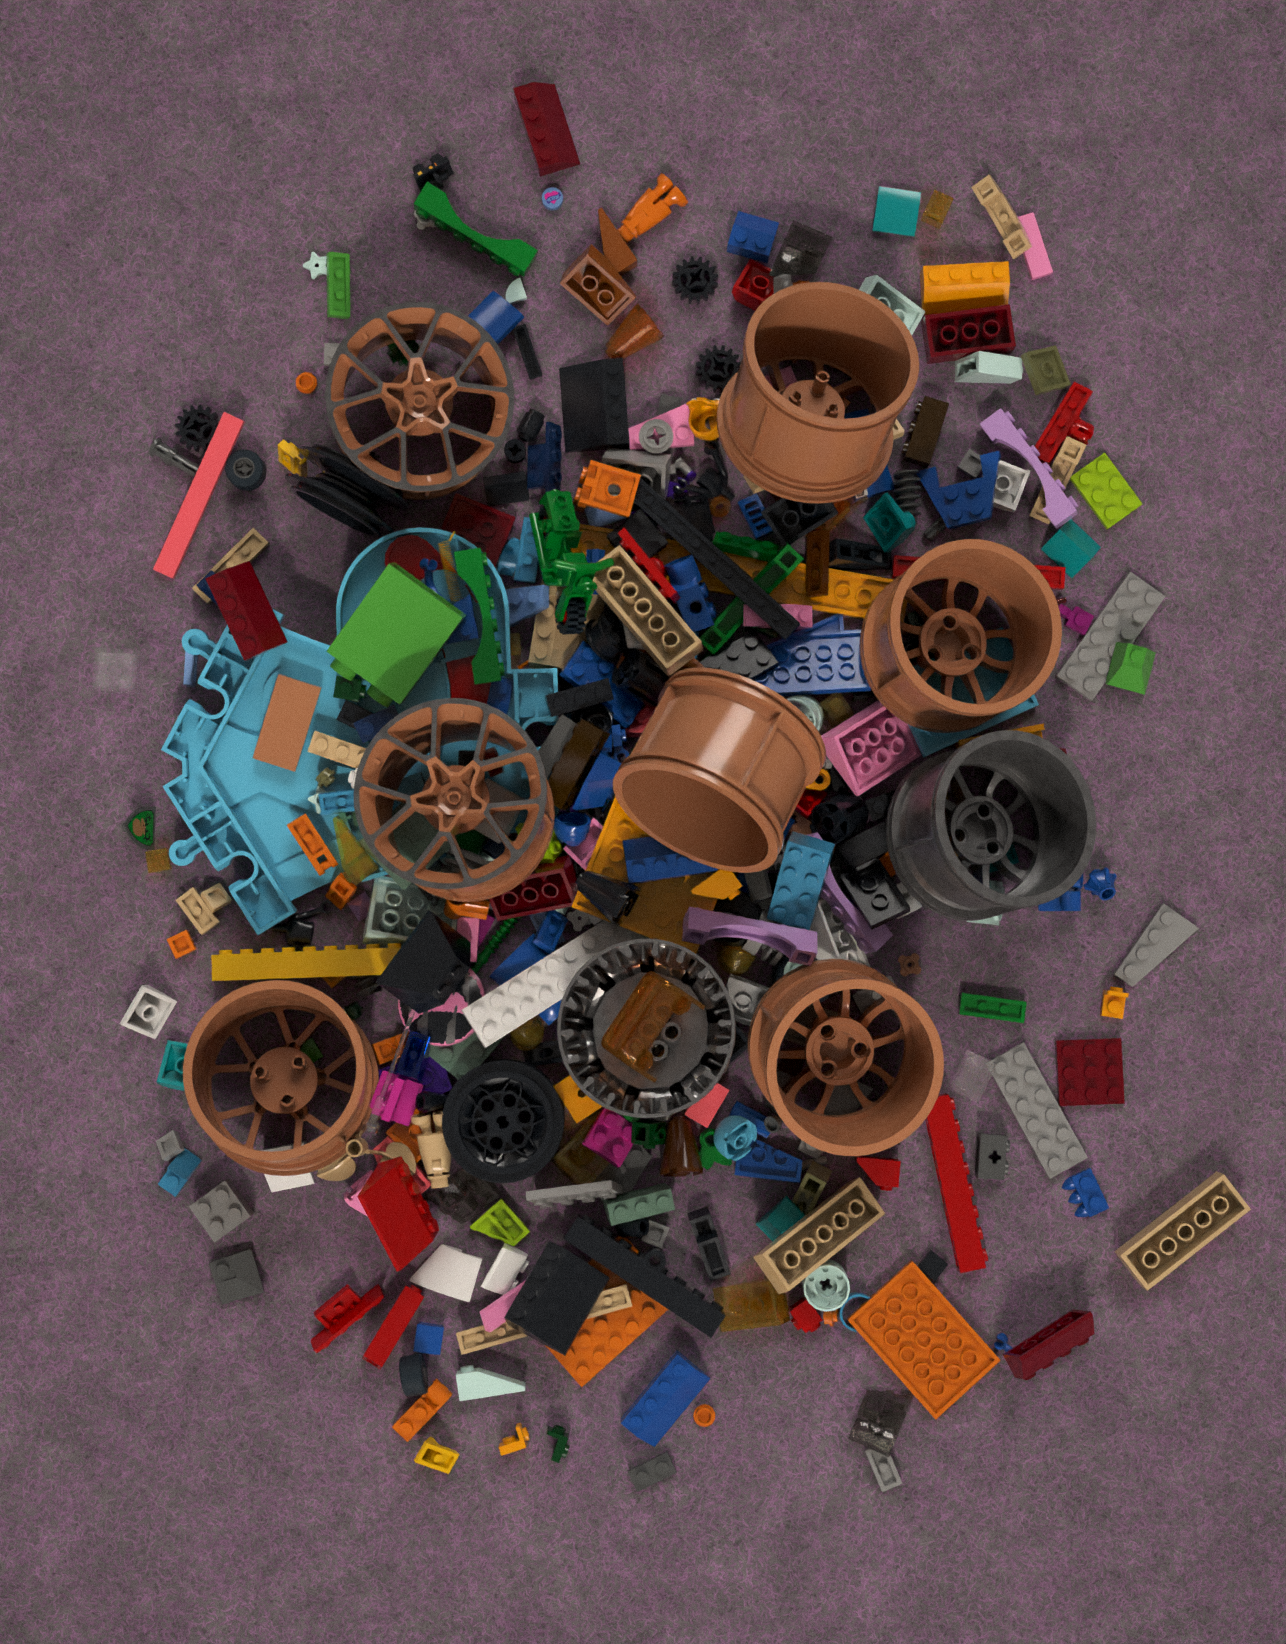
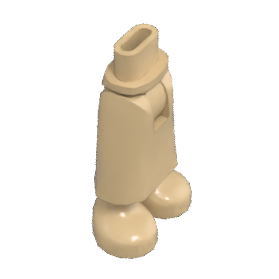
M443 1110L432 1113L436 1129L435 1133L431 1131L430 1112L411 1115L412 1124L420 1126L421 1133L416 1135L427 1173V1179H430L431 1188L448 1187L451 1153L443 1136Z

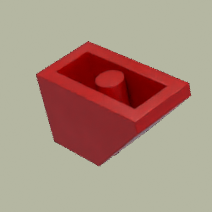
M855 1156L854 1160L873 1183L879 1186L880 1190L892 1191L893 1187H899L901 1164L899 1159Z

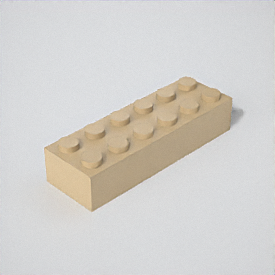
M619 545L599 560L612 558L614 565L595 573L593 581L597 584L596 591L669 677L703 651L702 641Z
M1216 1171L1114 1252L1139 1285L1148 1291L1251 1209L1226 1176Z
M860 1177L850 1180L753 1256V1258L778 1294L788 1292L881 1218L885 1212Z

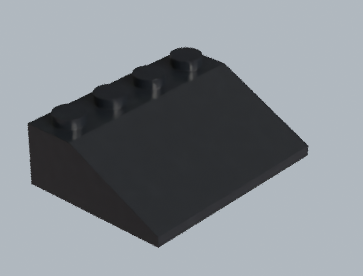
M623 358L601 359L559 368L565 453L607 450L608 447L628 449L629 431Z
M549 1241L504 1319L510 1327L566 1356L610 1278L570 1251Z

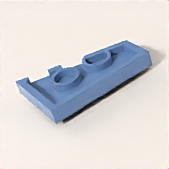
M547 585L506 589L510 627H514L523 619L531 618L549 608V586Z

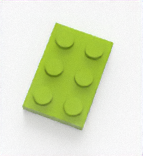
M1103 453L1070 477V481L1106 530L1142 505V502L1106 453Z

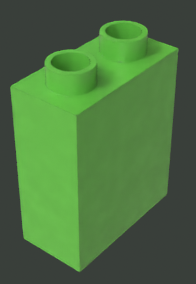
M389 563L326 651L335 657L330 667L350 681L354 679L356 674L368 681L371 686L366 691L367 694L381 705L389 707L393 700L400 705L410 695L467 615L397 563Z

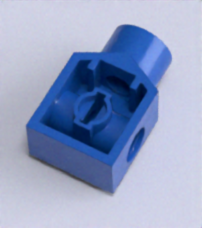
M693 555L683 556L666 564L665 569L671 585L681 597L676 602L685 623L693 632L714 625L717 611L714 603L709 602L707 599L709 591L705 581L701 582L702 577ZM699 602L702 606L695 608L691 603Z

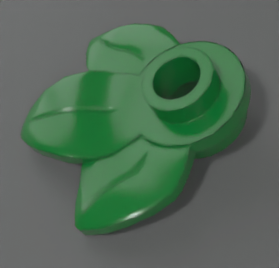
M712 1128L705 1129L699 1137L701 1145L699 1155L702 1166L706 1170L710 1169L714 1162L726 1166L732 1164V1159H727L717 1151L714 1141L710 1144L707 1143V1136L714 1135L715 1129Z

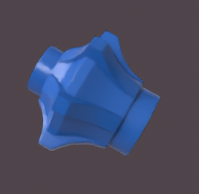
M1106 867L1103 870L1095 869L1091 871L1088 882L1083 884L1084 889L1091 891L1092 895H1098L1101 900L1111 899L1116 893L1114 882L1117 879L1116 874L1109 873V869Z

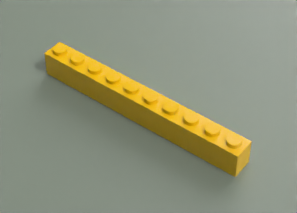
M388 943V948H380V944H366V949H358V945H345V950H337V946H324L322 951H316V946L303 947V951L295 952V947L282 948V952H274V948H262L261 953H253V949H240V954H232V950H219V955H211L212 981L381 975L401 948V943Z

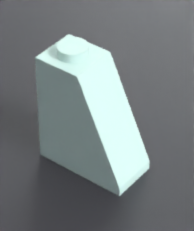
M977 351L955 361V382L1011 384L1022 379L1023 367L1020 357Z

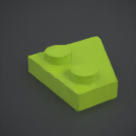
M502 1198L470 1225L472 1230L484 1233L491 1238L499 1239L511 1246H515L530 1232V1229Z

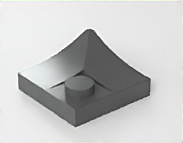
M252 1248L209 1261L208 1264L222 1305L264 1293Z

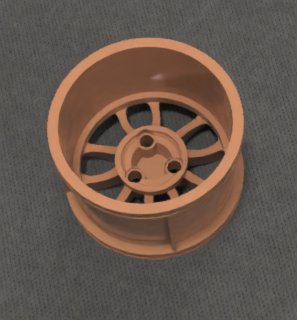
M964 539L948 542L933 548L918 558L904 573L890 582L873 600L864 618L860 634V658L864 675L880 703L903 722L915 728L935 733H955L969 730L1026 701L1042 687L1055 666L1061 647L1062 623L1060 611L1047 580L1029 560L1018 552L1002 544L981 539ZM934 579H946L942 590V610L935 613L913 592L912 587ZM960 581L969 583L979 590L976 602L969 613L955 608L954 591ZM987 596H990L1001 608L1010 626L1009 629L984 631L976 616ZM903 599L909 602L923 620L924 624L922 627L900 621ZM943 619L949 622L950 628L944 625ZM901 634L917 639L918 648L905 652ZM992 638L1011 639L1013 641V659L1005 662L989 657L985 654L986 640ZM965 650L970 654L971 660L965 657ZM928 652H932L934 654L935 661H932L929 658ZM917 657L918 665L925 669L921 675L917 673L909 659ZM978 665L997 673H1009L1000 690L988 701L983 697L973 670ZM934 672L942 675L940 692L925 682ZM960 676L974 704L952 699L954 677Z
M688 668L674 673L666 681L658 697V705L630 756L624 759L614 776L613 791L618 803L630 819L644 832L669 849L693 861L713 868L740 873L758 872L769 868L777 859L784 843L783 832L806 786L816 780L825 763V744L820 733L807 716L790 701L770 688L747 677L724 670Z
M823 959L813 961L811 966H798L779 978L768 989L758 1003L750 1023L747 1043L748 1059L753 1077L759 1089L774 1106L785 1125L802 1141L821 1151L842 1156H862L891 1148L910 1136L923 1123L938 1098L943 1080L944 1057L941 1040L933 1021L917 1001L899 989L883 974L865 964L845 959ZM850 989L874 990L882 996V998L871 1004L857 1020L849 1017ZM841 991L838 1015L828 1018L819 999L831 993ZM810 1004H813L818 1018L813 1022L812 1030L794 1022L796 1017ZM885 1010H894L901 1027L891 1033L871 1037L867 1031L871 1021ZM830 1025V1031L827 1034H821L822 1027ZM788 1028L797 1031L807 1038L805 1047L780 1049ZM904 1039L902 1063L896 1078H894L885 1070L872 1063L874 1048ZM863 1043L861 1050L854 1052L855 1045ZM777 1058L805 1059L808 1066L796 1075L782 1091L777 1083ZM830 1063V1069L826 1072H822L821 1068L823 1064ZM868 1070L882 1077L888 1085V1090L875 1102L868 1100L862 1094L857 1080ZM817 1077L823 1081V1085L813 1111H809L796 1104L795 1097L799 1089L806 1082ZM849 1084L863 1109L844 1115H824V1110L834 1086Z

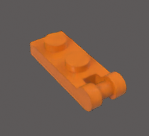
M306 813L287 824V827L319 876L326 873L325 870L331 866L334 868L339 865ZM324 854L327 859L319 863L317 858Z

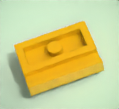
M283 439L278 444V461L293 474L298 473L301 477L307 476V459L305 457L301 459L297 446Z

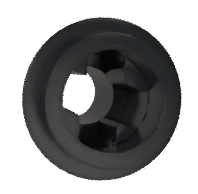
M422 1091L416 1096V1107L424 1113L442 1109L448 1095Z

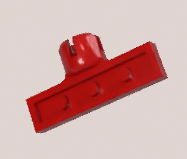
M1075 381L1073 382L1035 445V448L1040 453L1038 459L1042 463L1046 462L1050 465L1066 436L1086 445L1088 444V439L1090 440L1093 436L1094 426L1082 420L1080 414L1091 398L1092 390Z
M625 528L620 530L618 534L622 540L619 543L626 552L629 550L633 552L634 556L632 559L639 566L640 570L654 586L661 587L658 591L666 600L670 598L673 603L678 601L681 597L666 579L668 574L664 563L659 558H649Z

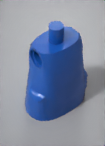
M534 933L489 976L499 986L550 955L532 943L535 937ZM562 999L538 1014L548 1025L558 1018Z

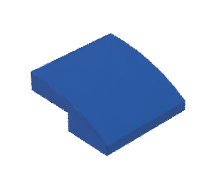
M492 291L468 315V317L480 324L491 335L497 345L524 318L514 306L495 291Z

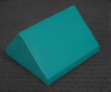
M1070 519L1050 538L1041 550L1059 567H1066L1065 573L1073 578L1101 547Z
M785 1196L756 1222V1225L771 1241H774L802 1219L805 1214Z

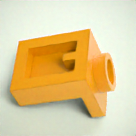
M1110 986V990H1103L1100 1016L1123 1019L1125 1000L1129 997V993H1123V988Z
M521 1422L516 1424L518 1437L515 1438V1435L502 1439L503 1442L499 1444L498 1448L501 1456L527 1447V1441L530 1440L527 1428H522Z

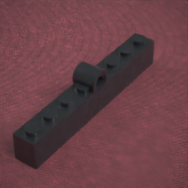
M587 1214L583 1216L577 1215L564 1235L566 1241L712 1338L726 1316L723 1311L724 1307L714 1300L712 1303L704 1298L706 1295L697 1288H694V1290L686 1286L687 1282L676 1275L674 1278L669 1275V1270L665 1267L666 1256L662 1249L652 1247L645 1253L642 1251L636 1253L631 1249L632 1245L622 1238L620 1241L613 1237L614 1233L604 1226L599 1228L594 1224L595 1220ZM658 1256L660 1261L657 1264H653L650 1262V1258Z

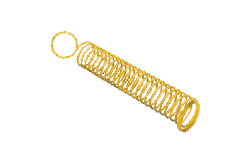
M453 531L448 541H451L455 531ZM441 558V559L443 560L442 562H444V563L450 562V561H445V560H447V559ZM442 563V564L444 565L443 567H445V568L450 567V566H445V565H448V564ZM446 580V582H448L447 584H449V585L454 584V583H449V582H452V581ZM447 585V586H448V589H450V590L455 589V588H450V587H453V586Z

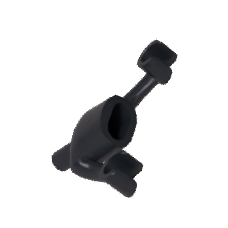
M712 440L709 442V445L713 446L714 449L706 446L704 452L707 455L713 456L719 473L709 466L696 481V484L699 486L690 485L685 479H679L678 484L682 488L674 485L673 492L682 494L685 490L699 493L708 499L717 498L721 495L730 503L735 496L726 489L728 474L718 453L719 443L716 440Z
M324 901L319 908L294 914L288 920L287 925L276 924L273 926L272 931L285 933L287 945L295 947L296 951H303V946L298 943L311 945L315 923L300 919H307L321 913L330 914L332 912L325 911L324 905L333 903L331 901Z

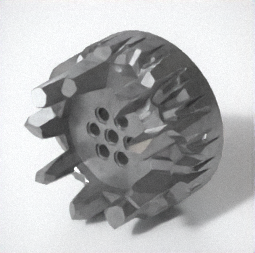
M635 939L612 945L597 953L574 975L566 988L560 1004L557 1036L564 1065L571 1078L588 1097L604 1108L621 1115L637 1118H654L685 1110L704 1098L714 1088L729 1066L735 1045L736 1024L732 1002L726 987L714 969L699 955L673 942L659 939ZM643 1003L646 1005L647 1011L644 1015L639 1016L636 1014L635 1008L638 1004ZM661 1006L669 1008V1014L665 1018H660L657 1014ZM630 1021L633 1024V1031L625 1034L622 1031V1025ZM648 1024H653L656 1028L655 1034L652 1036H646L644 1033V1028ZM674 1026L678 1029V1035L674 1039H669L666 1035L667 1029ZM635 1042H640L642 1051L634 1055L631 1052V1046ZM656 1045H663L665 1049L663 1056H654L653 1048Z

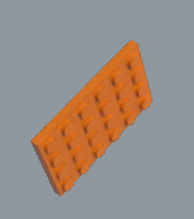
M619 1235L616 1237V1239L619 1241L622 1238ZM622 1238L632 1245L631 1249L633 1251L639 1252L628 1238ZM593 1258L588 1264L610 1278L603 1290L627 1284L633 1306L586 1319L566 1356L546 1346L581 1387L668 1310Z
M912 1260L847 1318L851 1325L935 1420L1001 1361Z

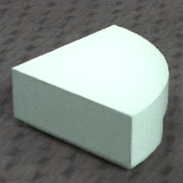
M521 278L514 280L506 291V300L510 304L527 300Z

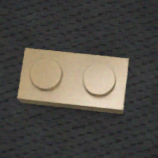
M192 887L176 899V902L201 935H204L220 923L216 915L210 911L195 887Z

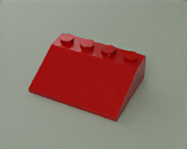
M402 1156L378 1163L357 1197L393 1266L398 1272L433 1242L439 1231L437 1220L433 1218L429 1205L423 1199L419 1185L412 1178L409 1166L404 1162Z

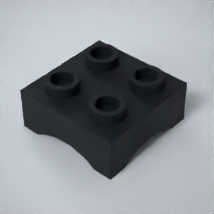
M639 509L628 520L607 535V539L614 548L619 545L622 547L619 543L622 539L618 532L625 528L649 558L655 556L668 545V541L656 529L642 509ZM631 550L626 552L632 559V557L634 556L633 552Z

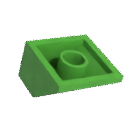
M1116 642L1105 684L1145 695L1156 653L1141 646Z

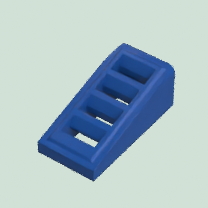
M757 493L737 502L755 540L774 533L765 518L756 523L752 522V520L763 516L761 511L764 509V506ZM753 501L756 502V505L748 509H746L744 506ZM759 508L760 512L749 516L748 513ZM766 523L767 527L757 531L756 527Z

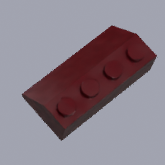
M531 82L513 88L514 98L539 176L580 165L555 84Z
M250 561L227 568L205 578L244 661L251 660L288 642Z
M569 855L557 857L553 863H539L531 875L518 886L502 895L489 899L497 921L571 907L577 894V879Z
M1073 1309L1002 1354L1014 1377L1029 1380L1036 1376V1371L1039 1369H1046L1054 1364L1053 1360L1059 1356L1065 1357L1069 1355L1073 1347L1086 1344L1089 1341V1337L1095 1334L1093 1314L1091 1311Z

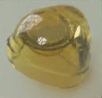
M720 944L717 949L718 963L729 975L731 973L741 976L749 970L756 958V955H751L742 950L741 946L731 947Z
M536 1015L510 1032V1039L516 1048L523 1051L532 1050L542 1042L545 1030L542 1018Z

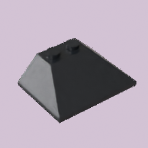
M428 910L375 983L418 1014L445 1004L470 969L471 942L432 911Z

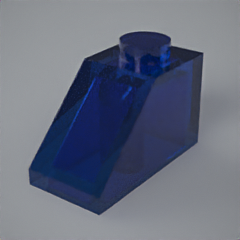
M410 1031L395 1073L421 1082L429 1060L431 1037Z

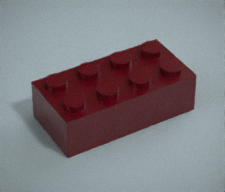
M1010 304L925 315L921 322L927 364L956 361L977 351L1010 354L1016 347Z

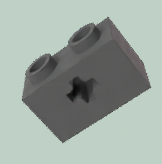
M978 1132L975 1176L977 1178L1004 1180V1176L1008 1175L1009 1164L1006 1162V1153L1010 1151V1140H1007L1006 1135ZM994 1150L998 1157L994 1158L992 1162V1159L988 1158V1156L993 1154Z

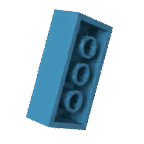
M792 831L785 849L767 919L795 928L810 930L835 847L834 843Z

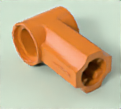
M446 899L443 911L445 916L450 919H459L462 916L486 920L489 901L461 902Z

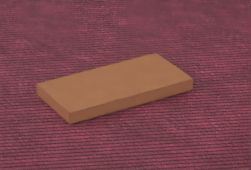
M278 674L254 751V759L294 772L296 771L322 687Z

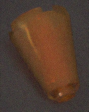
M637 303L605 344L607 347L605 353L610 359H625L656 343L665 335L657 328L655 322L641 308L640 304Z

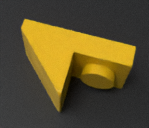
M430 1436L424 1441L414 1462L449 1474L460 1454L453 1449L439 1445Z

